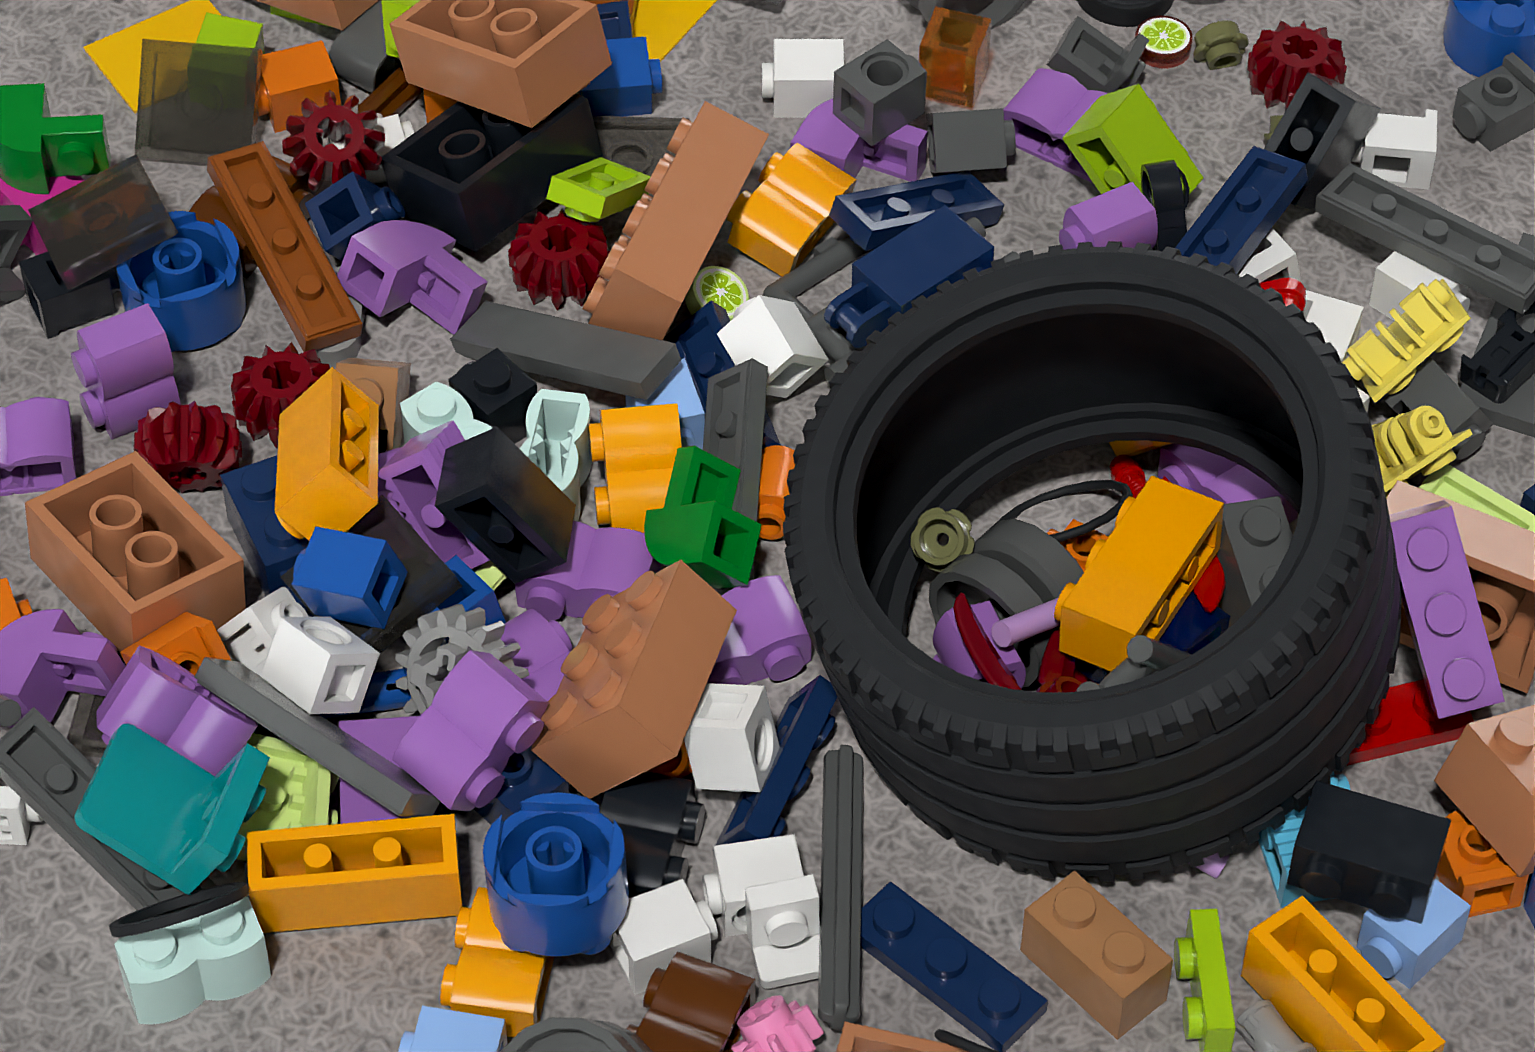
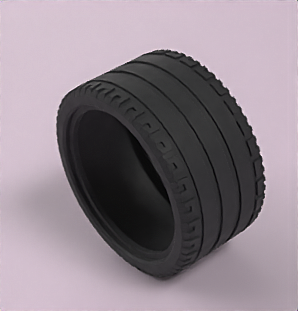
M1108 241L1106 247H1093L1092 242L1078 243L1077 248L1065 250L1062 245L1049 246L1046 253L1034 255L1033 250L1019 253V259L1006 263L1004 258L991 261V268L980 272L973 268L963 273L964 279L953 284L948 280L936 286L938 292L928 298L921 295L911 302L913 308L904 314L896 312L887 319L889 326L882 332L877 330L872 332L866 338L867 346L861 352L854 350L846 359L848 367L843 373L836 372L829 381L831 390L828 395H820L814 405L816 416L814 419H807L802 430L805 441L802 444L796 445L793 454L795 466L794 469L789 470L787 477L789 495L784 496L785 522H783V536L786 544L784 549L796 603L799 605L807 632L862 750L897 798L905 806L909 805L916 817L923 823H928L934 827L936 832L945 839L949 840L954 837L962 849L970 853L979 852L983 854L986 860L995 864L1005 860L1010 863L1013 870L1024 873L1028 869L1038 870L1042 877L1055 879L1057 873L1069 875L1075 870L1084 879L1086 876H1098L1101 882H1114L1115 875L1129 874L1131 880L1145 879V872L1160 870L1161 876L1175 873V866L1190 863L1191 868L1203 865V858L1218 853L1219 857L1222 858L1233 853L1232 846L1242 841L1250 845L1259 840V832L1269 826L1275 830L1286 823L1285 815L1293 809L1297 812L1302 811L1308 805L1315 781L1331 784L1330 775L1334 770L1342 771L1350 762L1349 754L1354 748L1359 749L1366 738L1365 725L1374 724L1379 714V704L1382 699L1386 698L1389 690V674L1394 673L1396 653L1400 642L1401 582L1371 422L1349 370L1341 362L1338 352L1331 342H1325L1321 330L1315 323H1308L1303 312L1294 304L1285 306L1282 295L1273 288L1262 289L1259 280L1249 274H1245L1242 277L1236 275L1234 268L1228 264L1221 262L1214 266L1209 264L1206 256L1194 253L1189 258L1182 256L1180 250L1176 248L1166 247L1163 251L1152 250L1151 244L1137 243L1135 248L1123 247L1122 242ZM1139 440L1169 442L1199 448L1247 468L1269 483L1286 498L1299 514L1297 526L1288 551L1277 572L1256 602L1242 617L1213 642L1190 657L1162 671L1131 682L1102 689L1077 692H1034L1010 689L985 683L958 673L932 659L906 638L911 600L925 565V561L916 557L911 547V534L918 524L919 517L927 510L940 507L946 512L956 509L963 513L981 495L1011 474L1063 451L1092 444ZM941 533L938 536V542L945 533Z

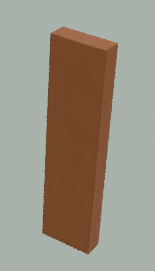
M264 141L208 157L207 172L303 352L312 349L318 350L360 337L363 323Z

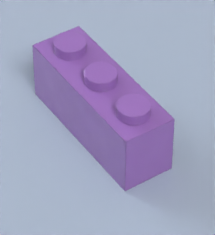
M1445 500L1390 514L1398 573L1401 582V599L1431 709L1438 719L1505 702L1452 506Z

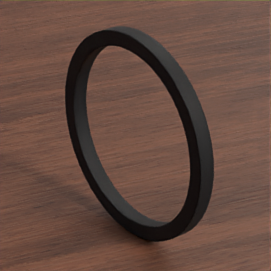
M233 882L194 891L189 895H180L142 908L109 924L112 937H126L175 925L231 905L245 898L249 891L246 882ZM209 900V901H206V902H204V903H201V904H198V905H195V906H192V907H189V908H186V909H183V910H180V911H177V912H174V913H170V914L163 915V916H160V917L148 919V918L154 917V916H156V915H159V914H162V913H165V912H168V911H171V910H174V909H177V908H180V907H183V906H187V905L194 904V903H197V902Z

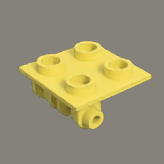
M1443 278L1440 281L1434 279L1428 286L1423 282L1419 284L1416 289L1399 303L1400 307L1405 311L1402 315L1395 308L1389 311L1395 320L1389 327L1379 320L1375 324L1381 333L1379 336L1370 329L1347 349L1349 356L1342 363L1346 365L1354 379L1357 381L1361 379L1375 403L1386 393L1390 395L1395 394L1408 385L1416 374V367L1434 351L1439 353L1452 346L1463 333V325L1471 319Z
M1426 405L1399 414L1381 423L1371 425L1376 441L1375 446L1379 457L1386 498L1397 480L1409 484L1407 480L1420 472L1423 476L1429 475L1455 460L1457 456L1452 448L1471 436V430L1467 429L1452 435L1443 415L1435 408Z

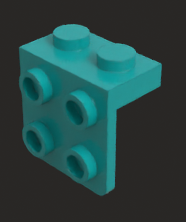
M127 723L122 724L113 733L77 808L74 816L75 822L81 830L189 895L215 868L222 873L227 871L242 850L246 838L238 832L242 822H247L253 816L266 794L267 789L259 783L270 757L247 743L214 776L136 726Z

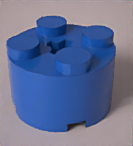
M1449 0L1443 29L1444 47L1447 55L1458 67L1476 77H1480L1501 66L1504 56L1512 52L1535 71V0Z
M173 211L150 217L137 224L129 232L130 241L123 250L119 247L116 254V269L124 311L126 312L148 303L166 332L171 352L194 350L212 345L227 335L236 332L241 327L246 310V293L239 246L233 232L224 223L214 219V225L197 220L196 213Z
M544 793L521 801V810L510 815L504 821L501 815L490 826L483 844V861L490 913L495 926L501 934V940L505 946L514 951H527L543 956H567L577 953L590 955L603 951L610 944L612 934L624 919L629 902L625 844L621 828L615 820L612 823L606 816L600 813L598 804L580 795Z

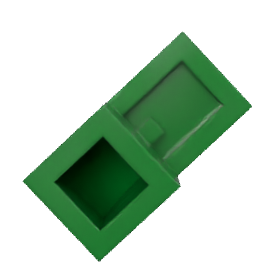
M44 83L0 85V178L5 183L24 192L49 194L50 177L110 174L111 154L103 114L51 117Z
M697 446L677 449L664 507L647 510L645 516V542L649 553L656 561L668 567L682 560L712 588L748 585L762 524L732 509L741 470Z

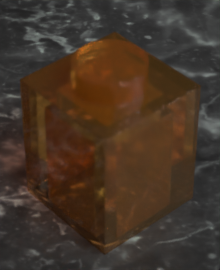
M935 7L919 46V62L927 71V98L973 108L988 70L992 19Z

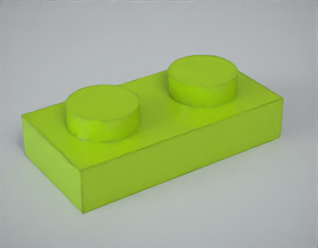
M600 157L553 175L546 199L566 206L565 213L575 219L586 222H598L602 218L635 205L644 193L648 195L649 193L644 191L651 176Z
M1193 909L1189 911L1185 937H1177L1174 941L1177 979H1189L1192 997L1183 998L1182 1014L1185 1038L1187 1040L1198 1039L1200 1052H1231L1236 1027L1218 909Z

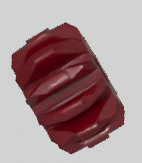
M1303 20L1299 27H1291L1287 23L1280 21L1275 31L1262 30L1260 37L1256 40V44L1253 45L1252 52H1249L1247 70L1249 71L1248 78H1250L1252 95H1264L1267 109L1279 104V102L1285 103V108L1287 109L1308 72L1344 84L1347 66L1344 65L1345 57L1343 56L1342 41L1329 38L1327 27H1321L1316 30L1307 28L1305 20Z
M331 90L324 95L323 107H319L314 101L306 97L301 103L303 116L290 115L286 120V130L291 136L283 139L282 150L285 155L294 157L290 163V172L294 177L310 173L308 187L313 192L321 188L324 180L332 181L333 185L352 171L367 179L364 170L378 171L381 167L382 157L376 151L385 146V133L373 129L378 119V115L374 110L358 113L359 98L355 94L350 96L343 106L336 105V96ZM329 137L334 143L345 140L344 148L338 149L333 143L323 147V139Z
M563 208L555 217H547L538 211L534 224L519 223L518 232L515 235L516 239L510 241L511 248L508 249L509 267H512V278L517 292L528 291V296H530L533 305L550 296L557 311L564 297H571L575 303L582 307L586 298V292L590 293L598 277H601L599 276L600 270L610 253L603 227L591 225V222L569 218Z
M292 342L284 351L275 352L265 345L262 358L244 356L243 366L241 367L242 371L233 374V381L231 383L233 413L238 420L239 426H246L247 432L250 433L253 441L269 433V438L277 449L279 415L330 369L329 364L321 363V359L317 356L315 349L298 354V350H296Z
M172 401L167 408L154 407L148 409L147 416L138 420L137 432L134 433V451L172 488L179 489L181 493L193 489L204 492L208 486L222 487L220 475L239 468V462L242 460V441H240V431L237 428L236 417L229 413H222L219 406L203 407L197 405L195 401L189 405H180Z

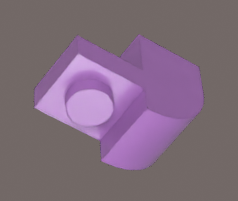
M830 99L818 105L807 115L793 137L790 148L798 142L856 178L860 169L864 166L911 182L919 180L926 168L928 131L907 124L871 146L833 115V99Z
M405 220L380 222L351 236L337 275L345 292L378 317H382L410 302L453 335L477 311L488 281L451 255L456 239L431 226Z
M62 609L33 612L13 621L0 631V693L20 705L22 711L20 719L34 707L51 723L67 691L107 696L126 666L118 655L116 646L110 640L93 632L80 634L69 616Z

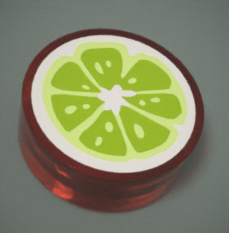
M1154 16L1141 22L1136 29L1135 37L1141 33L1149 39L1139 58L1147 65L1156 68H1173L1183 64L1189 58L1193 35L1191 29L1183 21L1170 16Z

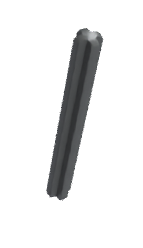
M840 745L838 750H828L824 755L818 1017L820 1020L828 1022V1026L835 1030H841L845 1021L856 1023L860 1017L863 757L861 754L853 752V747L850 745Z

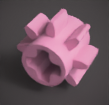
M776 995L756 1003L740 1016L737 1025L744 1039L732 1045L731 1049L733 1052H816V1047L812 1041L823 1035L824 1031L808 1004L800 1007L795 1000L787 1005L782 996Z

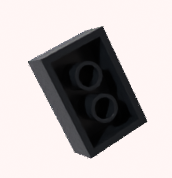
M575 93L551 112L547 119L539 122L533 128L458 101L383 155L381 164L389 188L403 205L405 219L436 228L456 239V243L476 252L494 241L500 233L527 213L535 210L540 203L546 200L553 175L603 157L588 98Z

